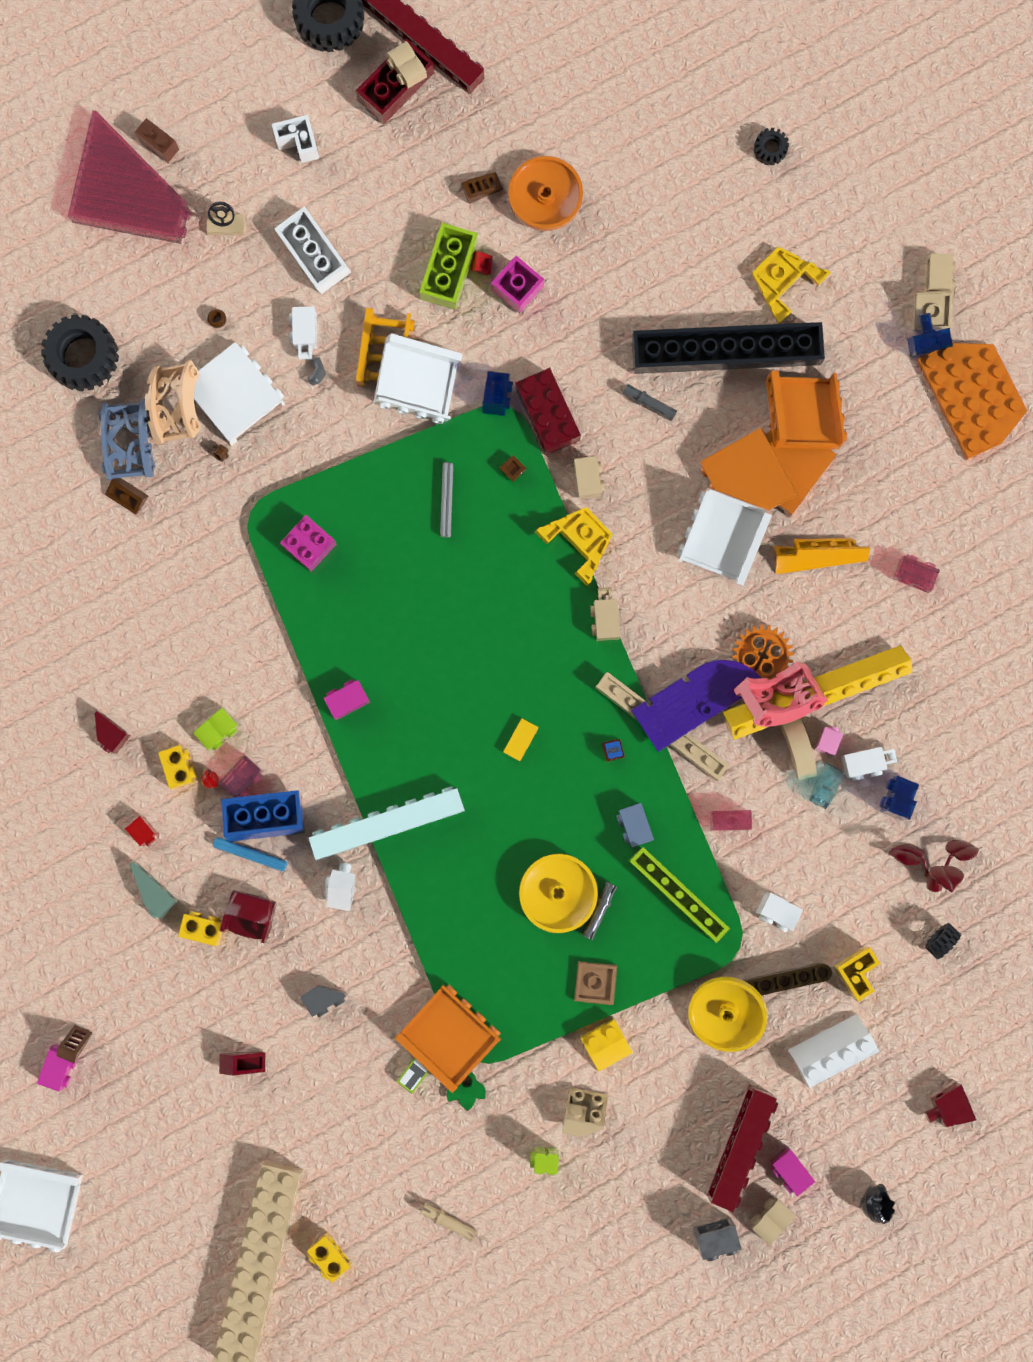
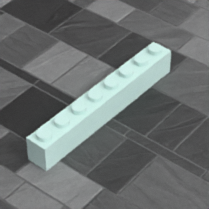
M453 786L442 789L441 794L435 795L433 792L424 795L423 800L416 801L415 798L406 801L405 806L399 808L397 805L386 808L387 812L381 814L379 811L368 814L369 818L363 820L360 817L349 820L350 824L345 826L342 823L333 825L331 830L324 832L323 829L312 833L313 836L309 837L315 860L464 812L458 789H453Z

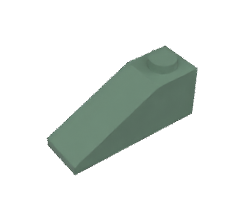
M132 862L130 866L144 905L148 908L147 912L155 919L157 917L159 919L163 918L179 900L138 862Z

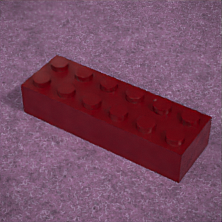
M749 1084L706 1195L712 1204L734 1212V1209L739 1207L742 1199L740 1196L741 1191L746 1189L749 1182L747 1177L749 1170H753L756 1164V1152L760 1151L763 1146L764 1132L767 1133L770 1128L771 1121L769 1119L771 1113L774 1114L778 1107L777 1098L772 1093Z

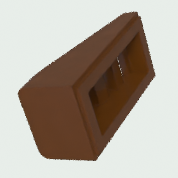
M496 172L461 183L462 190L469 204L503 190ZM491 179L494 180V183L496 185L495 187H492L490 183ZM484 182L487 183L489 189H485ZM476 185H480L482 191H479ZM473 187L475 193H472L470 188Z
M74 1025L59 1045L56 1056L75 1064L93 1032Z

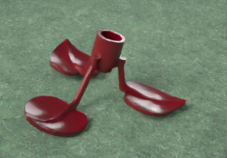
M952 840L945 846V850L950 853L945 865L933 866L930 868V872L928 871L926 860L922 858L925 856V851L918 846L910 844L899 845L891 849L888 855L893 856L897 861L905 865H918L922 862L925 871L924 876L928 877L927 889L932 892H939L943 886L952 893L963 881L964 873L956 867L948 866L951 859L955 856L960 861L971 860L977 856L979 848L965 841Z

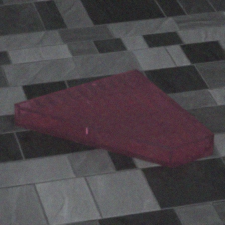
M92 110L68 212L69 219L72 223L181 244L182 238H185L187 233L186 221H189L191 210L187 203L97 111Z

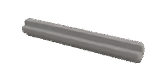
M448 462L443 463L440 528L441 537L446 538L451 536L453 463Z

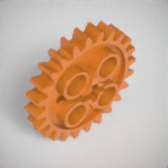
M760 624L759 630H757L753 625L752 632L745 629L746 636L739 634L742 640H735L738 648H732V650L736 651L737 654L732 655L731 658L737 659L736 662L742 663L754 670L760 658L758 652H763L768 640H771L772 642L766 651L767 659L763 658L758 669L755 671L761 678L771 680L777 678L776 674L789 668L788 663L794 662L789 659V656L794 655V653L788 650L793 645L786 644L789 638H782L784 632L777 634V627L771 631L770 625L764 629L763 625ZM756 637H761L764 640V644L760 648H756L753 644ZM776 645L779 646L781 649L780 655L772 656L771 648ZM748 654H753L755 657V662L751 665L746 664L744 661L745 656ZM764 663L772 665L770 673H763L762 665Z

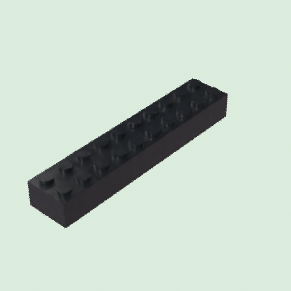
M822 322L636 330L632 334L634 374L821 365L825 359Z

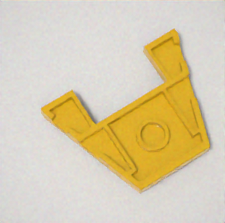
M779 246L751 274L777 324H781L792 313L779 298L803 274L810 278L817 286L831 274L829 270H823L812 262L802 260L799 256Z
M585 507L562 519L538 528L535 533L547 545L560 532L587 561L574 574L587 586L592 580V576L613 533Z

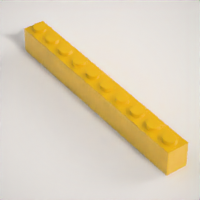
M902 645L814 677L823 694L828 698V701L823 705L826 706L912 673V662ZM812 688L805 690L811 692L810 697L815 694ZM777 691L773 693V698L769 703L787 708L792 702L794 695L785 696ZM746 703L723 712L725 725L733 740L767 728L754 724L753 720L755 718Z

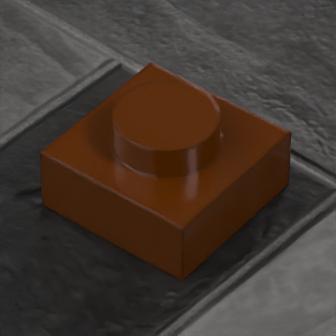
M513 455L500 467V470L513 483L526 471V467Z

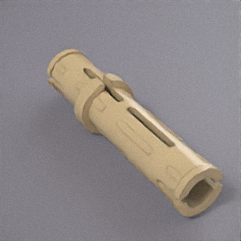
M426 1202L422 1207L429 1210V1212L421 1209L420 1215L435 1221L434 1224H440L470 1242L474 1240V1237L469 1235L468 1232L476 1236L477 1230L445 1214L444 1210L441 1209L439 1211Z

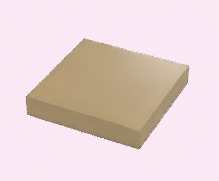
M954 291L914 292L913 330L952 329Z

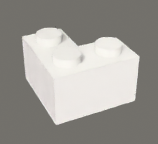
M308 115L272 124L279 150L297 146L301 163L320 159Z
M765 892L755 913L760 915L758 919L768 924L775 922L777 923L776 928L787 932L788 929L794 930L803 909L775 894Z

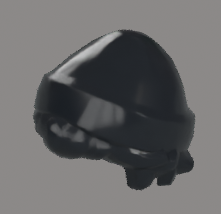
M883 1184L867 1188L860 1201V1206L863 1213L872 1222L886 1224L890 1222L895 1213L893 1209L895 1202L890 1199L887 1189Z

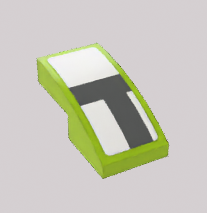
M414 1058L396 1083L412 1094L429 1071Z

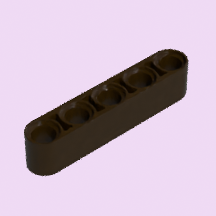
M815 963L743 979V981L752 985L762 996L828 981L832 976V970L826 964ZM820 967L826 969L824 977H819L817 974ZM805 971L807 979L800 982L798 975L800 972ZM783 975L788 977V983L785 986H781L779 983V979ZM767 979L769 987L766 990H762L760 983L762 980Z

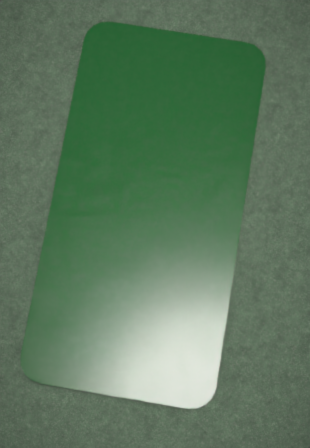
M500 404L478 407L448 421H444L443 424H436L274 490L257 501L250 512L247 524L250 543L362 818H369L368 814L379 811L380 814L387 812L386 808L397 805L398 808L405 806L406 801L415 798L416 801L423 800L424 795L433 792L435 795L441 794L442 789L453 786V789H458L464 812L372 843L434 995L443 985L446 987L450 985L458 992L456 996L460 1000L464 998L472 1005L470 1009L475 1014L479 1012L486 1019L484 1022L489 1027L493 1025L501 1033L499 1035L501 1040L481 1060V1063L486 1064L505 1061L715 972L734 959L741 947L743 936L740 917L668 748L665 747L657 752L639 722L595 689L604 674L608 672L648 702L621 638L618 640L596 641V636H592V625H595V617H591L590 606H594V600H598L599 587L594 575L591 582L586 586L574 574L587 560L560 532L547 545L535 533L538 528L562 519L568 514L530 425L521 413L510 406ZM514 455L526 467V471L512 483L500 470V467ZM446 462L453 463L451 536L447 538L440 535L443 463ZM305 515L336 542L333 549L312 572L280 544ZM350 680H358L370 703L335 720L324 700L327 697L326 693L336 688L337 690L344 688L343 684ZM524 719L539 728L521 761H518L503 753L520 720ZM619 741L623 756L609 759L605 744ZM641 803L654 840L631 848L630 844H625L622 835L625 833L623 826H619L616 816L619 815V810ZM641 847H644L730 928L717 943L712 941L628 862ZM552 854L569 855L580 860L590 869L595 878L598 897H600L606 882L617 886L610 902L611 906L607 908L593 940L582 936L588 920L575 930L565 933H553L537 927L527 918L520 903L519 890L525 872L535 861ZM578 961L617 965L613 1005L574 1001Z

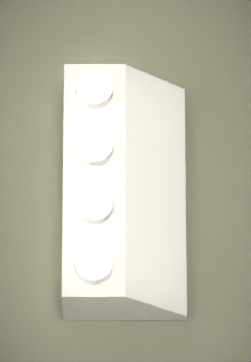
M857 1014L788 1049L803 1081L809 1088L880 1052L871 1034Z

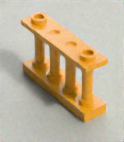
M366 308L356 376L357 386L365 387L366 381L369 380L378 381L379 373L370 372L367 369L368 363L372 361L381 362L382 355L373 354V352H370V347L374 343L385 344L386 337L375 336L373 326L405 328L404 337L410 338V331H414L415 320H412L411 313H407L406 321L379 318L375 315L374 309Z

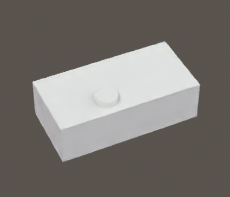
M305 206L275 228V231L321 294L351 273Z

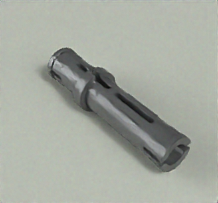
M627 384L622 393L623 395L636 401V404H641L670 421L673 420L678 410L646 394V391L643 390L642 392Z
M606 882L600 897L597 898L596 907L587 922L582 936L591 940L594 939L607 908L611 906L610 902L617 886Z

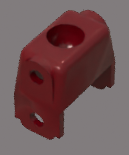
M233 890L223 916L220 932L224 933L226 930H229L243 937L262 939L261 943L265 944L269 938L277 902Z

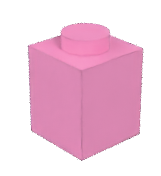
M830 725L828 728H822L814 750L831 757L835 756L843 734L839 732L838 728Z

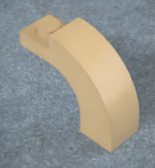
M801 719L779 725L787 742L792 769L798 781L817 776L813 751Z

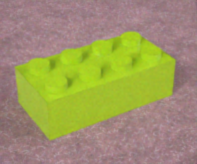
M441 223L419 291L420 300L453 310L457 309L473 259V253L478 243V233Z

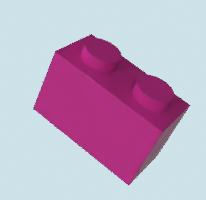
M350 680L343 684L344 688L340 690L336 688L326 693L327 697L324 700L335 720L370 703L358 680Z
M54 1044L50 1046L37 1084L59 1092L64 1087H68L71 1080L69 1076L70 1071L75 1068L78 1059L74 1064L57 1057L59 1045Z
M789 1147L770 1160L773 1165L770 1169L777 1178L781 1176L784 1179L785 1183L783 1186L790 1194L794 1192L796 1196H799L816 1182Z

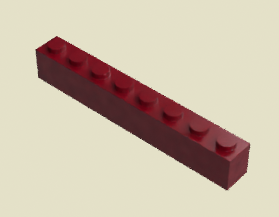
M362 0L365 8L404 40L407 38L436 67L469 94L484 80L483 66L479 62L471 60L467 52L459 50L451 39H446L442 36L441 31L436 27L430 26L423 16H418L409 4L405 5L401 0Z

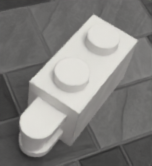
M315 306L292 307V314H289V324L292 325L293 332H289L290 343H293L294 348L298 349L299 360L313 359V349H318L317 312ZM302 349H308V352H302Z
M882 747L841 756L846 779L852 777L853 781L864 779L863 775L871 773V777L882 775V771L887 770V764L898 762L895 749L883 751ZM884 754H888L889 761H885Z

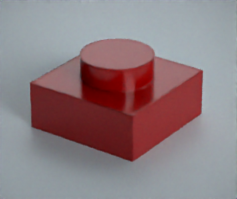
M475 251L473 253L471 271L490 275L493 256Z

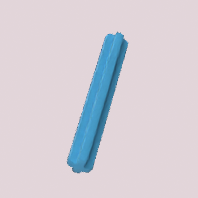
M219 837L214 840L213 847L282 872L287 867V861L233 842H228Z

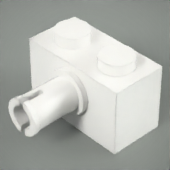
M340 863L339 871L332 870L331 876L326 878L324 899H327V907L350 911L355 887V874L350 873L352 867L350 864Z

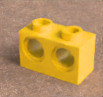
M178 745L158 752L169 789L175 790L195 783L196 772L193 766L190 767L188 760L191 757L187 748ZM178 752L180 759L177 763H173L171 757L174 753ZM180 771H184L186 774L183 781H179L177 778Z
M190 911V914L186 913L183 915L178 937L212 946H219L222 932H220L221 918L209 915V918L201 917L202 913ZM191 920L197 923L195 931L190 930L188 927ZM209 925H213L216 928V933L213 936L207 932Z
M328 1232L307 1250L308 1259L312 1264L318 1265L321 1269L320 1274L325 1280L329 1279L331 1283L352 1265V1262ZM317 1247H325L327 1254L320 1255L317 1252ZM332 1262L337 1263L339 1270H331L329 1264Z

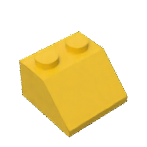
M614 1018L580 1036L598 1071L633 1053Z

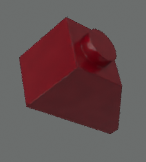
M96 711L94 715L97 741L102 744L100 747L105 752L117 754L131 735L105 714Z
M266 1052L219 1054V1074L235 1076L265 1072Z

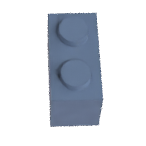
M641 803L618 811L619 815L616 818L619 826L624 827L625 833L622 835L626 845L630 844L632 848L654 840Z

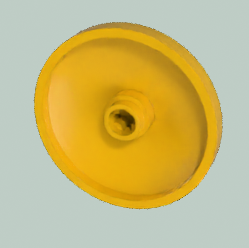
M552 854L538 859L527 869L521 880L519 897L525 915L534 925L548 932L565 933L579 928L590 918L596 907L598 890L592 872L583 862L569 855Z
M718 977L706 981L697 988L689 1004L688 1017L694 1033L706 1045L719 1051L738 1052L750 1048L760 1040L766 1029L768 1012L763 997L752 985L733 977Z

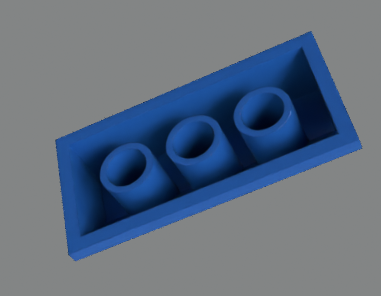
M299 790L221 799L224 838L228 842L305 833Z

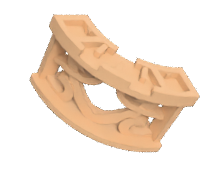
M188 360L183 365L163 369L161 366H156L148 377L147 385L149 390L148 394H145V410H149L150 421L148 426L156 445L163 444L166 441L188 437L194 438L201 429L194 406V389L199 373L192 360ZM173 388L179 400L174 411L171 413L167 407L163 406V399L168 396ZM177 424L185 427L186 430L180 431ZM173 428L175 432L170 433L169 430Z

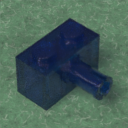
M931 313L919 315L922 328L921 335L907 338L910 357L953 347L950 328L936 331L933 328Z
M487 372L482 402V412L484 414L505 416L506 409H510L511 398H508V394L513 391V381H510L509 373Z

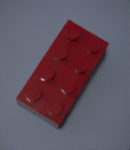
M407 38L402 43L405 41L409 43L415 55L423 64L427 78L407 88L405 84H400L396 76L398 73L395 69H390L386 59L355 90L357 101L383 124L435 73L434 63Z
M551 368L515 382V389L545 455L580 441L581 434Z

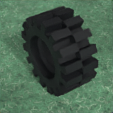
M771 127L769 131L766 128L764 132L761 131L759 136H757L754 144V153H756L755 157L757 159L760 158L759 162L765 161V165H768L770 162L772 166L775 165V162L779 164L781 159L785 158L789 143H787L789 139L788 137L785 138L784 132L780 133V129L774 131V128ZM767 141H774L778 145V150L776 152H768L764 144Z
M950 923L944 924L927 941L925 949L936 959H940L958 943L957 941L960 939L961 933Z

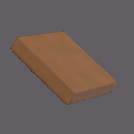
M578 961L574 1001L613 1005L617 965Z

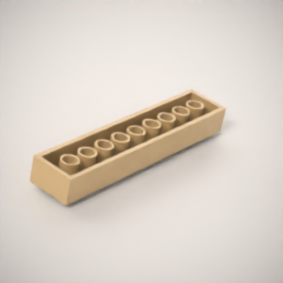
M267 1160L261 1166L213 1362H256L303 1169Z

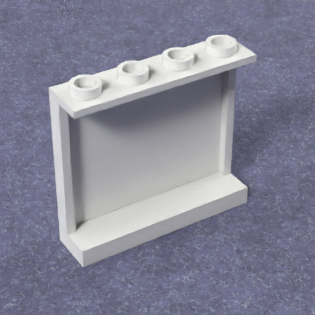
M391 333L385 339L373 403L378 404L382 409L392 408L396 409L400 414L411 413L416 418L433 419L432 422L443 424L444 421H448L451 416H448L456 368L457 364L461 362L462 354Z
M236 342L198 371L199 377L194 389V400L231 446L237 442L236 438L272 409L280 403L282 406L285 404L282 399L284 395L278 388L274 390L270 385L272 381L266 373L264 375L261 374L259 364L254 359L251 361L247 357L249 353L243 345L239 347Z
M707 487L706 492L702 491L698 502L701 503L699 510L695 509L691 520L694 521L692 527H687L684 535L687 538L685 545L681 544L678 550L679 562H682V560L734 579L737 584L744 585L771 519L772 511Z
M9 1159L0 1162V1240L2 1238L9 1239V1242L14 1244H21V1242L29 1243V1246L33 1248L48 1247V1250L52 1252L63 1250L68 1244L83 1175Z

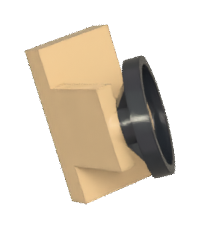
M215 202L208 209L207 234L245 235V215L235 214L234 209L226 202Z

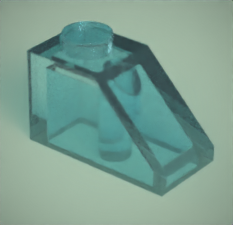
M826 763L812 789L809 801L826 809L837 794L844 771Z

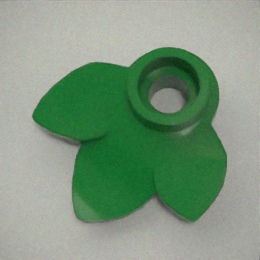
M472 1072L467 1076L471 1080L469 1084H465L462 1081L453 1093L449 1090L447 1091V1100L455 1101L459 1099L461 1106L466 1111L473 1107L476 1098H486L484 1085L476 1080V1076Z

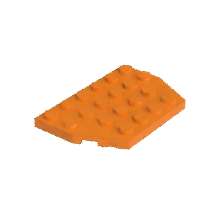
M951 343L917 359V363L966 460L1001 445L1027 412L994 344Z

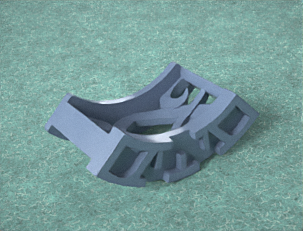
M140 399L139 403L116 405L103 403L102 410H99L98 415L101 421V444L104 460L102 462V472L106 474L107 480L134 476L153 477L155 463L152 444L148 443V433H151L148 426L150 416L149 410H145V399ZM116 415V419L111 420L110 416ZM130 421L133 425L136 422H138L139 424L136 428H132L130 425ZM124 425L132 433L139 435L138 439L130 443L127 452L122 450L113 440L117 432ZM136 446L140 447V452H139V453H136V452L134 451V453H133L134 456H133V455H132V452H133L134 447H136ZM124 459L127 460L126 469L114 470V460L119 461V467L124 464ZM133 463L135 465L143 466V468L131 469V466Z

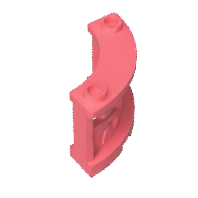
M798 661L786 670L776 674L777 678L767 680V678L752 679L747 677L734 689L736 695L743 698L755 718L753 720L754 724L763 727L777 726L795 721L813 711L821 709L824 703L828 701V698L823 694L811 675L809 667ZM805 677L808 683L802 685V678ZM812 688L815 694L810 697L811 692L805 690ZM778 691L782 695H794L787 708H782L769 703L773 698V693Z

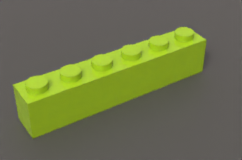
M641 847L628 861L712 941L717 943L730 929L644 847Z

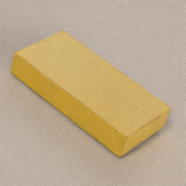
M521 719L503 753L521 761L539 727Z

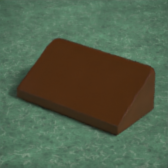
M113 478L105 493L107 497L135 515L139 513L149 497L122 478Z

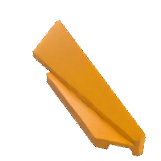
M852 538L794 539V547L774 545L775 573L783 574L866 562L869 559L870 547H860L856 545V540Z

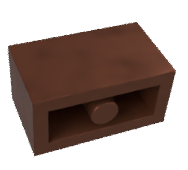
M147 118L135 131L138 140L167 163L179 151L176 141Z

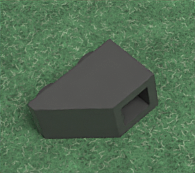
M318 985L300 997L310 1015L313 1017L317 1014L319 1018L329 1012L327 1008L334 1004L337 1007L344 1003L347 993Z

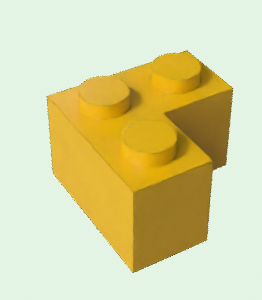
M864 946L833 966L855 1001L859 1002L875 992L865 976L867 972L881 964L871 947Z

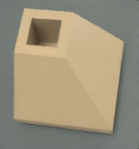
M570 1087L562 1133L583 1137L603 1130L608 1095Z

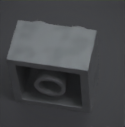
M730 1217L693 1227L697 1247L703 1260L714 1261L720 1255L732 1256L737 1254L738 1250H742L736 1226Z

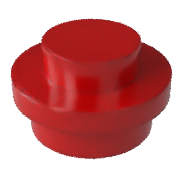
M206 770L201 776V781L206 788H215L218 786L219 777L214 771Z

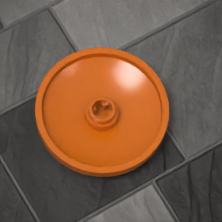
M552 156L535 157L520 165L511 177L508 190L509 204L514 215L526 226L540 231L556 230L570 223L578 214L583 200L582 182L576 170L566 161Z

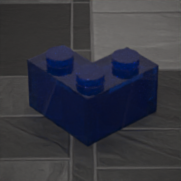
M893 776V779L890 778L886 789H888L887 795L882 797L879 805L881 807L880 812L901 821L910 820L917 801H914V797L919 784L900 776Z

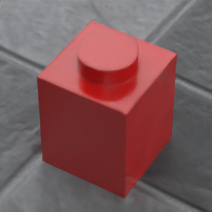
M139 816L125 828L139 846H150L155 842V836L158 835V832L144 816Z

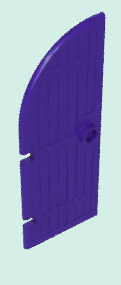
M711 661L686 674L689 682L686 684L680 678L650 697L649 699L653 704L650 707L644 701L633 708L631 712L656 751L659 752L741 699L742 697L737 696L734 689L747 677L752 679H761V677L750 667L736 661Z

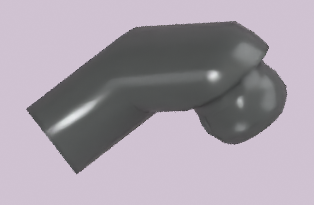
M319 357L312 360L315 370L308 378L309 383L313 386L320 384L326 374Z

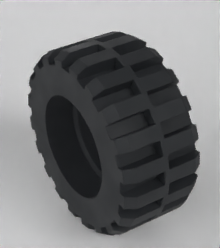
M362 0L292 1V14L297 32L300 34L301 39L308 43V46L312 48L316 46L318 51L323 52L324 49H328V52H334V49L343 50L345 45H352L353 39H358L360 36L359 31L363 30V21L365 19ZM333 2L345 8L344 15L338 21L331 24L319 23L311 17L313 11L323 3Z
M77 314L71 315L70 319L65 316L61 318L62 322L59 324L57 322L52 324L54 328L51 331L48 329L45 333L47 339L42 341V346L45 349L41 350V356L44 358L43 363L48 372L61 385H65L71 390L75 388L77 391H84V388H87L89 391L94 390L95 385L101 387L104 385L103 381L105 379L109 381L112 377L111 371H116L117 366L115 362L119 361V355L116 353L118 346L108 329L95 318L91 319L87 315H82L80 318ZM78 339L93 340L96 344V353L90 363L79 368L69 367L65 363V352L71 343Z

